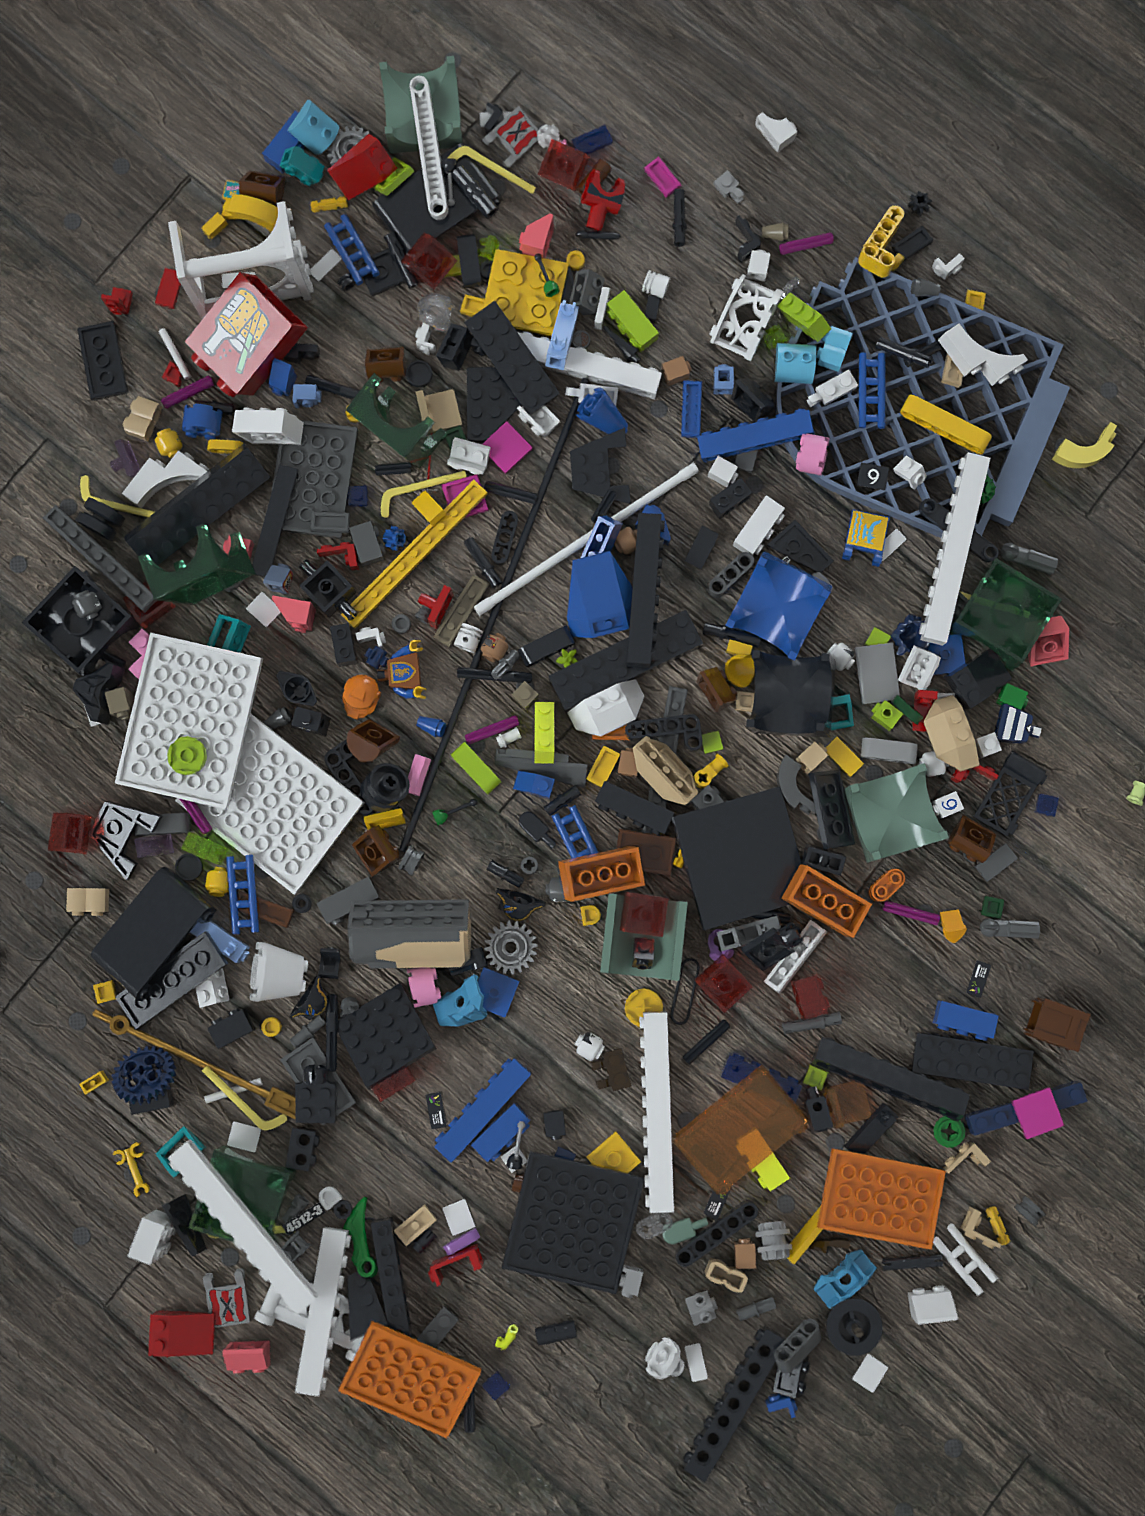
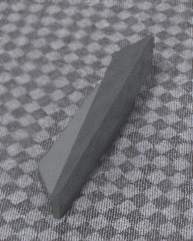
M496 749L495 765L553 778L555 781L581 788L585 787L587 764L569 763V755L554 753V764L534 763V751Z

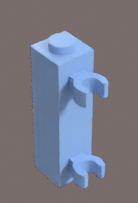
M566 300L560 303L547 352L546 367L560 370L565 368L578 317L579 306H576V302H573V305L566 304Z
M213 921L207 923L198 922L190 931L196 937L208 931L221 953L235 963L244 962L250 954L248 951L250 946Z

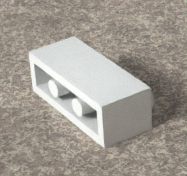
M765 496L735 539L733 546L741 552L752 554V556L754 554L758 555L764 547L761 543L765 538L768 540L773 534L774 530L772 528L775 523L779 525L784 518L783 511L785 508L768 496Z

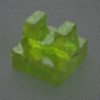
M488 235V238H480L481 245H486V247L478 249V254L493 261L495 250L499 249L500 243L496 236Z
M779 324L765 330L763 339L769 350L776 348L777 343H787V339Z

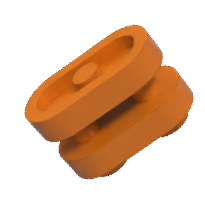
M899 869L886 871L869 887L868 895L870 899L874 902H882L890 898L904 884V873Z

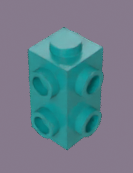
M297 146L285 149L279 165L285 169L287 174L299 178L300 182L305 185L320 182L325 167L317 158L309 156L302 148Z

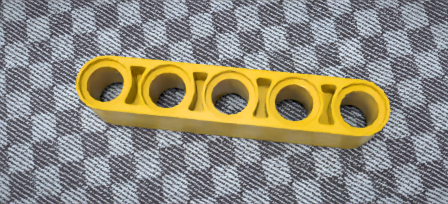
M908 395L900 411L903 417L976 454H984L992 438V435L987 431L915 395Z

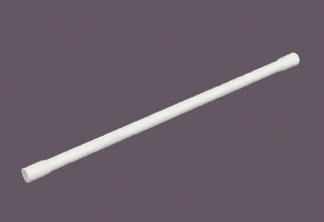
M691 463L680 470L678 474L611 518L622 522L645 507L646 504L648 505L681 482L699 472L697 466ZM592 530L491 597L475 605L474 609L477 614L481 616L497 603L584 547L589 540Z

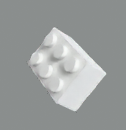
M243 408V410H235L232 432L252 444L301 445L304 422L297 419L296 415L288 413L284 408H276V410L260 408L259 410Z
M156 1209L142 1218L127 1257L151 1265L158 1261L159 1258H162L164 1254H168L171 1247L169 1240L171 1235H175L176 1229L165 1212Z

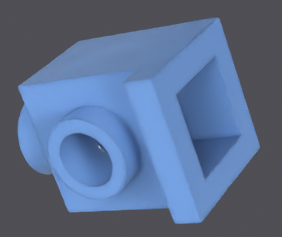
M727 364L714 367L713 394H732L734 388L733 367H729Z
M293 384V404L295 408H299L300 405L303 407H313V405H318V402H321L322 394L316 385Z

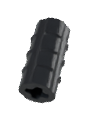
M574 1320L535 1328L538 1346L577 1338Z

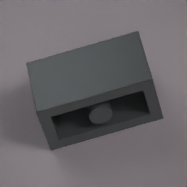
M368 521L349 528L363 567L384 561L383 554H386L383 543L379 544L377 537L380 536L377 525L373 526L372 522Z

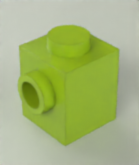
M884 700L881 704L879 702L876 703L871 710L873 715L870 718L890 731L903 713Z

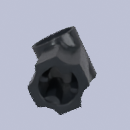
M480 947L470 951V959L462 967L448 968L451 976L468 970L473 971L488 966L483 948Z

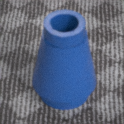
M420 716L416 724L417 727L435 738L442 737L446 729V723L441 719Z

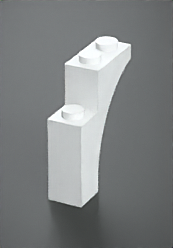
M960 323L945 332L938 340L964 377L970 373L974 375L981 370L992 386L997 382L1000 384L1010 378L1009 374L1012 372L1014 375L1024 369L1022 365L1028 360L1024 354L1002 355L985 349L966 333Z
M177 451L167 466L158 459L154 461L149 458L122 494L139 508H143L146 502L162 488L179 481L197 480L210 469L202 463L196 464L193 461L194 458L187 452L183 454Z

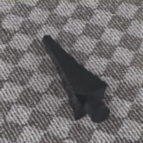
M603 326V329L615 342L628 363L631 360L634 363H639L641 358L637 354L638 349L624 341L607 326Z

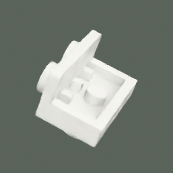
M523 406L517 408L519 418L524 423L528 421L532 425L531 430L538 437L542 435L546 438L561 423L546 406H543L531 416L527 414Z
M914 645L898 680L919 690H926L931 683L935 670L939 666L941 657Z
M223 968L195 988L200 1008L229 1001Z

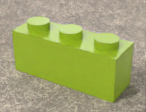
M625 290L607 303V316L612 321H616L619 331L629 337V342L633 347L642 352L658 340L659 332Z
M789 293L777 305L789 322L800 328L817 342L832 329L822 314L792 293Z

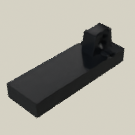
M882 1103L848 1140L844 1147L850 1152L865 1154L885 1131L897 1121L898 1116L885 1103Z

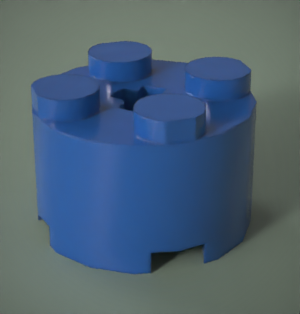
M193 404V408L185 405L182 430L186 432L185 436L189 438L201 436L205 437L206 440H216V436L220 435L222 411L220 409L214 411L213 406L204 404Z

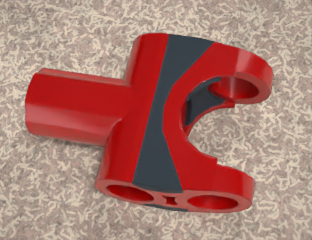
M593 169L584 185L581 203L591 206L586 227L602 231L606 213L617 215L621 208L625 181L624 179L617 178L614 186L606 192L600 184V171Z

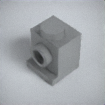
M623 1265V1272L626 1273L621 1274L619 1286H622L621 1295L633 1298V1295L638 1296L643 1269Z

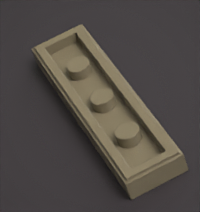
M473 574L433 638L450 648L460 632V628H463L461 626L462 623H466L474 610V606L479 603L490 584Z

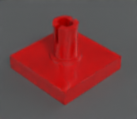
M446 585L443 586L437 599L425 593H421L418 599L419 604L432 609L428 622L431 627L438 629L454 596L452 589Z

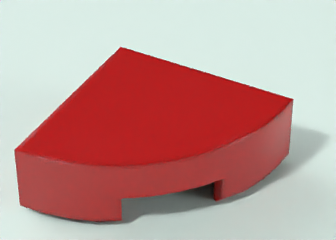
M170 361L162 378L180 387L182 381L181 372L176 364Z

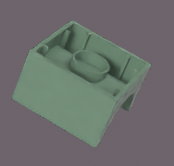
M609 893L600 972L679 981L687 902L637 898ZM635 937L654 939V960L651 969L640 970L632 967Z

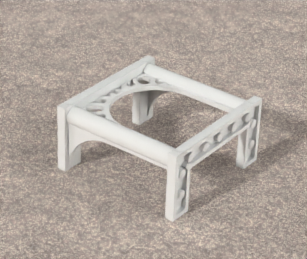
M285 201L277 203L278 217L275 227L261 244L248 250L217 256L195 258L186 261L180 227L176 221L168 222L177 278L202 319L220 298L206 299L202 276L258 266L278 268L286 274L280 282L269 287L280 300L303 297L304 301L312 300L311 293H314L309 277L311 275L309 264H305V258L308 257L306 246H302L300 240L293 241V239H296L295 229L290 226V220H293L291 208H287Z

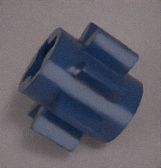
M377 646L373 650L368 648L364 655L368 658L366 663L376 669L380 665L385 667L387 660H389L386 657L387 652Z

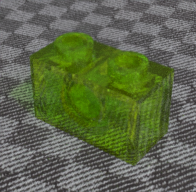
M188 832L181 850L221 866L228 848L200 835Z

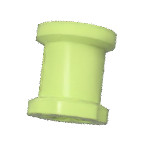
M1134 781V787L1126 799L1142 806L1144 803L1142 800L1145 796V784Z

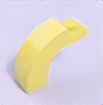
M1110 422L1103 430L1096 444L1092 446H1078L1065 439L1060 444L1052 460L1069 468H1086L1098 463L1115 446L1111 442L1116 435L1114 430L1117 425Z

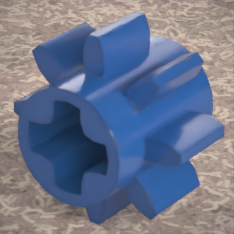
M391 526V530L385 529L382 538L385 547H390L391 550H398V547H404L406 542L404 530L396 526Z

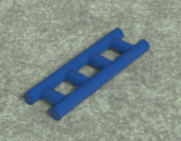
M343 214L340 217L342 220L340 224L332 227L331 223L328 222L324 227L356 285H361L363 283L361 277L370 272L373 277H376L380 272L347 214ZM347 229L350 237L340 241L337 233ZM355 243L359 251L349 256L345 248ZM363 258L367 266L357 270L353 262Z
M859 353V428H866V422H878L879 429L885 428V353H879L878 359H866V353ZM866 367H878V378H866ZM866 385H878V396H866ZM866 404H878V415L866 414Z
M576 805L570 807L571 814L560 818L558 813L551 816L571 858L599 853ZM575 820L579 831L569 835L564 825ZM583 838L588 848L577 853L573 842Z
M245 855L246 861L234 862V856L226 857L232 934H240V928L251 927L252 933L259 932L253 855ZM246 869L247 880L236 881L235 870ZM248 888L249 900L237 901L236 889ZM250 907V919L239 920L238 909Z

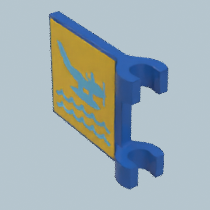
M852 509L842 559L849 561L854 549L874 554L871 566L879 567L882 562L889 517Z

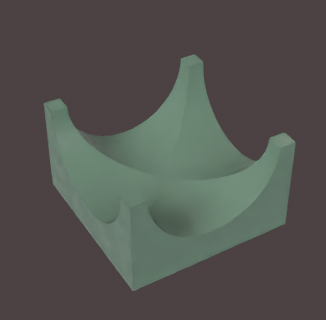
M447 56L445 63L438 69L418 74L399 72L392 69L387 62H379L386 112L385 135L390 153L419 151L410 92V82L416 76L425 77L430 87L439 149L453 148L463 143L454 56ZM418 83L415 86V90L420 91L424 88L423 83Z
M925 763L882 778L859 784L856 783L844 789L867 863L949 838L947 830H944L940 825L930 802L926 785L927 768Z

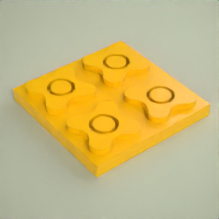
M496 249L483 308L496 301L515 329L552 336L563 296L569 263L545 258L541 259L549 280L556 282L560 289L557 295L546 297L544 293L546 280L538 261L534 258L535 256Z

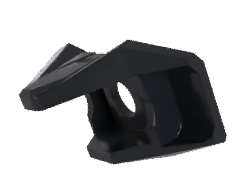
M108 662L94 673L75 680L73 691L84 704L90 721L105 725L109 724L111 715L105 692L114 690L121 683L125 668Z

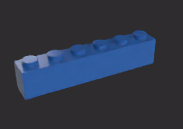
M798 409L789 415L781 413L776 415V418H761L752 424L744 422L735 428L724 427L719 432H704L701 434L702 436L697 437L701 459L704 462L716 460L718 456L725 458L800 440L802 434L815 435L810 411Z
M515 1057L512 1061L508 1058L501 1066L504 1070L499 1075L495 1073L488 1080L490 1085L486 1090L481 1088L475 1095L476 1101L473 1104L469 1102L461 1110L464 1114L459 1119L455 1117L450 1122L448 1132L445 1134L442 1131L435 1139L437 1144L434 1147L451 1163L532 1074Z

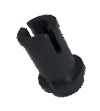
M428 1228L417 1241H414L412 1247L419 1254L425 1253V1249L437 1238V1235Z

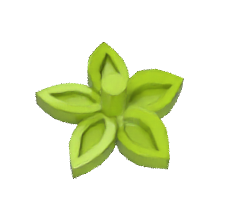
M562 649V656L558 657L556 662L563 664L564 668L570 666L571 663L578 662L574 657L577 650L574 649L568 653L566 649Z

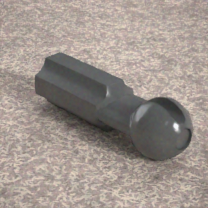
M1005 543L1000 550L1004 560L1013 561L1050 575L1054 574L1058 564L1057 558L1022 548L1014 543Z
M987 918L980 924V931L986 937L1039 939L1040 925L1039 922L994 920Z

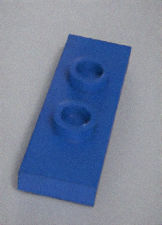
M683 381L681 437L697 438L700 436L702 381Z

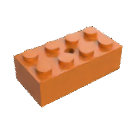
M635 846L558 861L565 900L571 902L645 886L639 848Z
M799 865L781 898L845 937L854 938L872 905L807 865Z

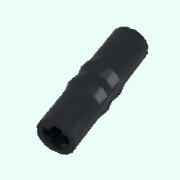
M459 166L455 169L451 176L464 191L465 195L469 197L486 219L493 217L497 213L498 207L486 194L485 190L464 166Z

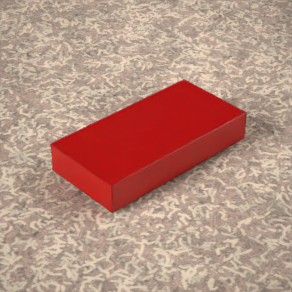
M164 269L155 300L156 305L171 309L175 308L181 287L176 270Z

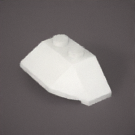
M636 679L625 681L584 699L567 713L575 730L602 737L636 720L644 694Z

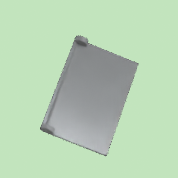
M893 643L855 647L862 704L883 702L884 700L891 701L897 694L900 696Z

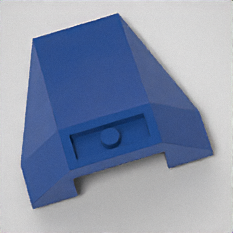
M610 551L572 560L567 621L572 637L595 638L630 629L633 587Z

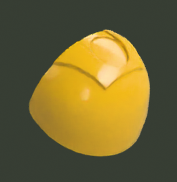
M737 654L725 663L727 679L735 686L744 688L752 682L755 676L752 655Z

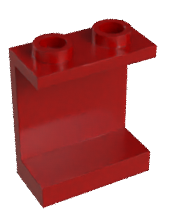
M477 1243L458 1250L449 1256L446 1255L434 1260L430 1266V1271H428L432 1283L435 1282L437 1286L441 1285L444 1277L440 1267L469 1256L474 1271L481 1269L484 1260Z

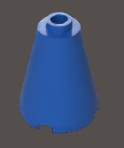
M595 388L594 394H587L577 408L579 414H576L580 420L607 434L625 428L627 433V422L603 388Z

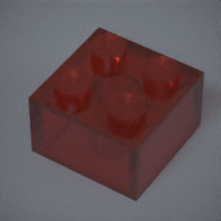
M551 139L537 175L576 192V187L579 185L590 156Z
M423 233L400 262L426 287L434 290L458 260L432 235Z
M625 892L620 931L663 937L669 898Z
M724 954L717 958L695 979L698 986L723 1013L729 1010L753 988Z
M811 974L790 981L801 1019L807 1020L828 1013L827 1008H830L828 998L823 996L821 990L824 989L821 977L818 978L817 975Z

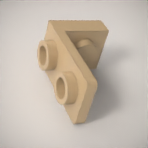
M970 1141L969 1143H964L958 1149L960 1152L955 1157L951 1156L944 1162L943 1170L950 1173L970 1153L969 1157L977 1165L987 1166L991 1161L975 1143Z
M970 1206L960 1227L965 1231L964 1235L973 1240L976 1237L982 1239V1244L991 1249L994 1246L1000 1248V1243L974 1231V1228L979 1226L982 1217L980 1216V1211Z

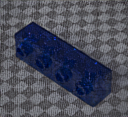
M734 1053L733 1056L728 1054L720 1077L794 1108L802 1089V1085L798 1084V1079L789 1075L786 1079L781 1077V1072L770 1068L767 1071L762 1069L763 1064L753 1060L750 1064L744 1061V1056Z

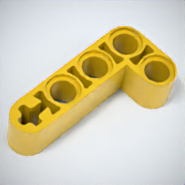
M891 206L864 244L858 258V263L861 267L879 277H888L896 261L894 255L884 249L898 230L903 219L904 210L901 207Z

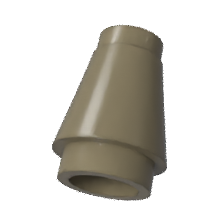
M783 222L762 226V238L778 241L788 240L789 224H784Z

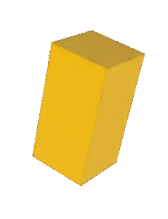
M217 212L201 229L212 240L228 223Z
M729 640L726 653L750 655L753 646Z
M100 1071L79 1085L86 1095L107 1083L109 1079L104 1071Z

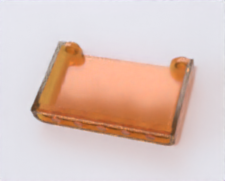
M762 1064L672 1136L671 1140L717 1195H724L730 1191L731 1186L785 1142L797 1133H803L808 1128V1118Z

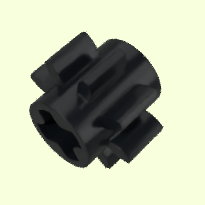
M919 190L916 196L911 194L909 198L911 201L907 206L911 207V214L916 213L921 216L923 211L928 213L930 209L928 205L932 202L931 199H928V193L924 194Z

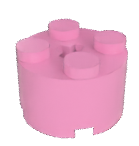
M802 434L800 452H798L796 458V470L822 476L827 457L826 448L829 446L830 438L813 434Z
M435 968L407 969V973L412 975L408 977L411 996L413 1000L417 1001V1003H413L414 1008L438 1003L437 999H441L439 987H435L434 980L437 979Z

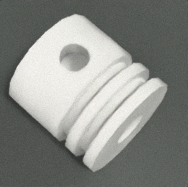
M649 270L642 292L646 291L647 294L651 293V295L663 299L671 278L659 273L656 275V272L652 273Z
M462 623L461 626L463 628H460L461 632L458 633L454 646L467 652L475 653L481 638L480 634L483 631Z

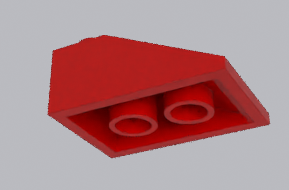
M367 134L333 164L327 172L346 199L350 200L381 183L398 168L380 141L374 136Z
M162 1310L152 1313L150 1315L148 1356L173 1357L213 1354L215 1313Z

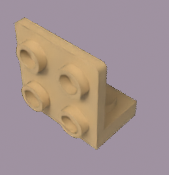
M453 389L424 396L423 390L416 392L426 434L462 425Z

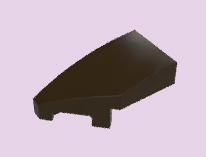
M824 1238L813 1241L809 1249L828 1254L829 1246L849 1249L850 1241L847 1238Z

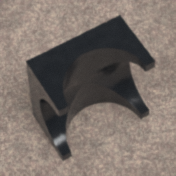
M76 566L66 574L22 622L82 676L94 673L98 660L114 641L130 630H138L142 625ZM86 590L96 594L102 607L97 612L98 616L87 620L86 617L80 618L72 604V601L75 599L74 596Z
M752 650V659L755 667V695L750 718L747 719L746 727L754 734L830 738L836 661L830 653H822V655L817 657H796L794 661L785 656L771 655L760 650Z

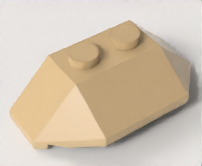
M954 695L935 700L923 723L936 758L960 772L979 766L976 742L961 704Z
M645 736L633 747L637 771L663 799L686 805L698 794L692 772L665 743Z

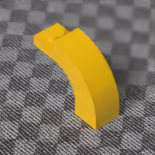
M232 194L231 199H226L223 204L221 216L226 220H249L272 232L278 217V207L254 197Z

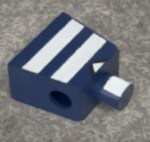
M1003 704L999 709L994 732L998 742L1024 744L1028 741L1029 736L1039 738L1041 727L1032 725V715L1008 704Z

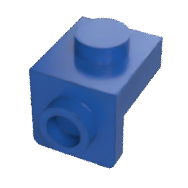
M775 1393L765 1400L769 1412L788 1407L791 1418L795 1417L794 1411L797 1410L794 1398L790 1399L789 1396Z

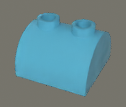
M307 100L287 131L311 152L319 155L334 141L339 131V125L311 100Z
M777 343L775 382L812 384L816 366V345Z

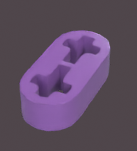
M476 1228L445 1244L443 1248L449 1256L479 1239L480 1235Z

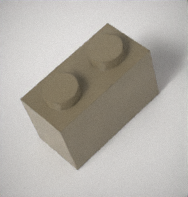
M124 687L105 692L110 715L122 719V721L130 720L134 703L133 692Z

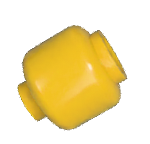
M170 428L157 433L155 444L159 453L162 456L173 458L177 451H180L183 447L178 433Z
M215 867L214 870L207 872L205 889L211 896L223 897L224 894L229 892L228 874L223 867Z

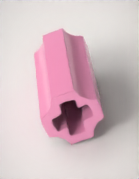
M415 754L408 775L410 784L408 793L420 796L431 759Z

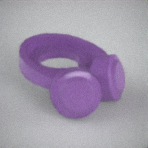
M722 929L712 931L708 938L709 957L714 961H721L722 958L727 960L734 954L733 949L721 952L718 946L714 944L717 932L723 931Z

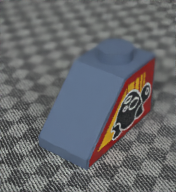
M285 564L271 565L263 583L270 591L288 595L293 572Z

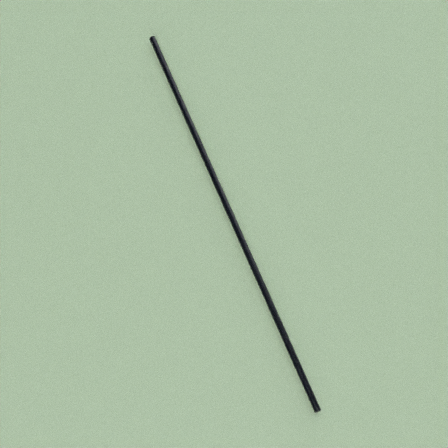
M582 378L580 383L588 384L589 380ZM577 396L573 400L538 490V501L531 508L500 590L511 583L573 424L577 408L580 405ZM504 599L492 608L469 668H478L483 654L481 646L486 637L492 632ZM465 678L399 847L400 851L406 852L473 679Z

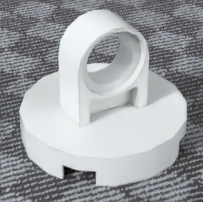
M662 1338L663 1341L660 1343L657 1341L653 1343L646 1355L645 1361L648 1362L646 1371L657 1379H664L669 1375L679 1376L684 1370V1362L680 1359V1348L676 1342L669 1338Z

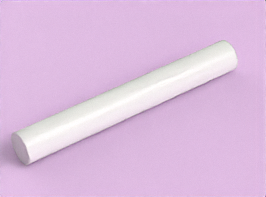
M160 329L159 334L185 380L191 378L166 329Z
M261 1078L249 1081L257 1086L263 1085ZM239 1085L230 1087L236 1094L247 1090ZM218 1091L204 1096L207 1104L228 1096L222 1091Z

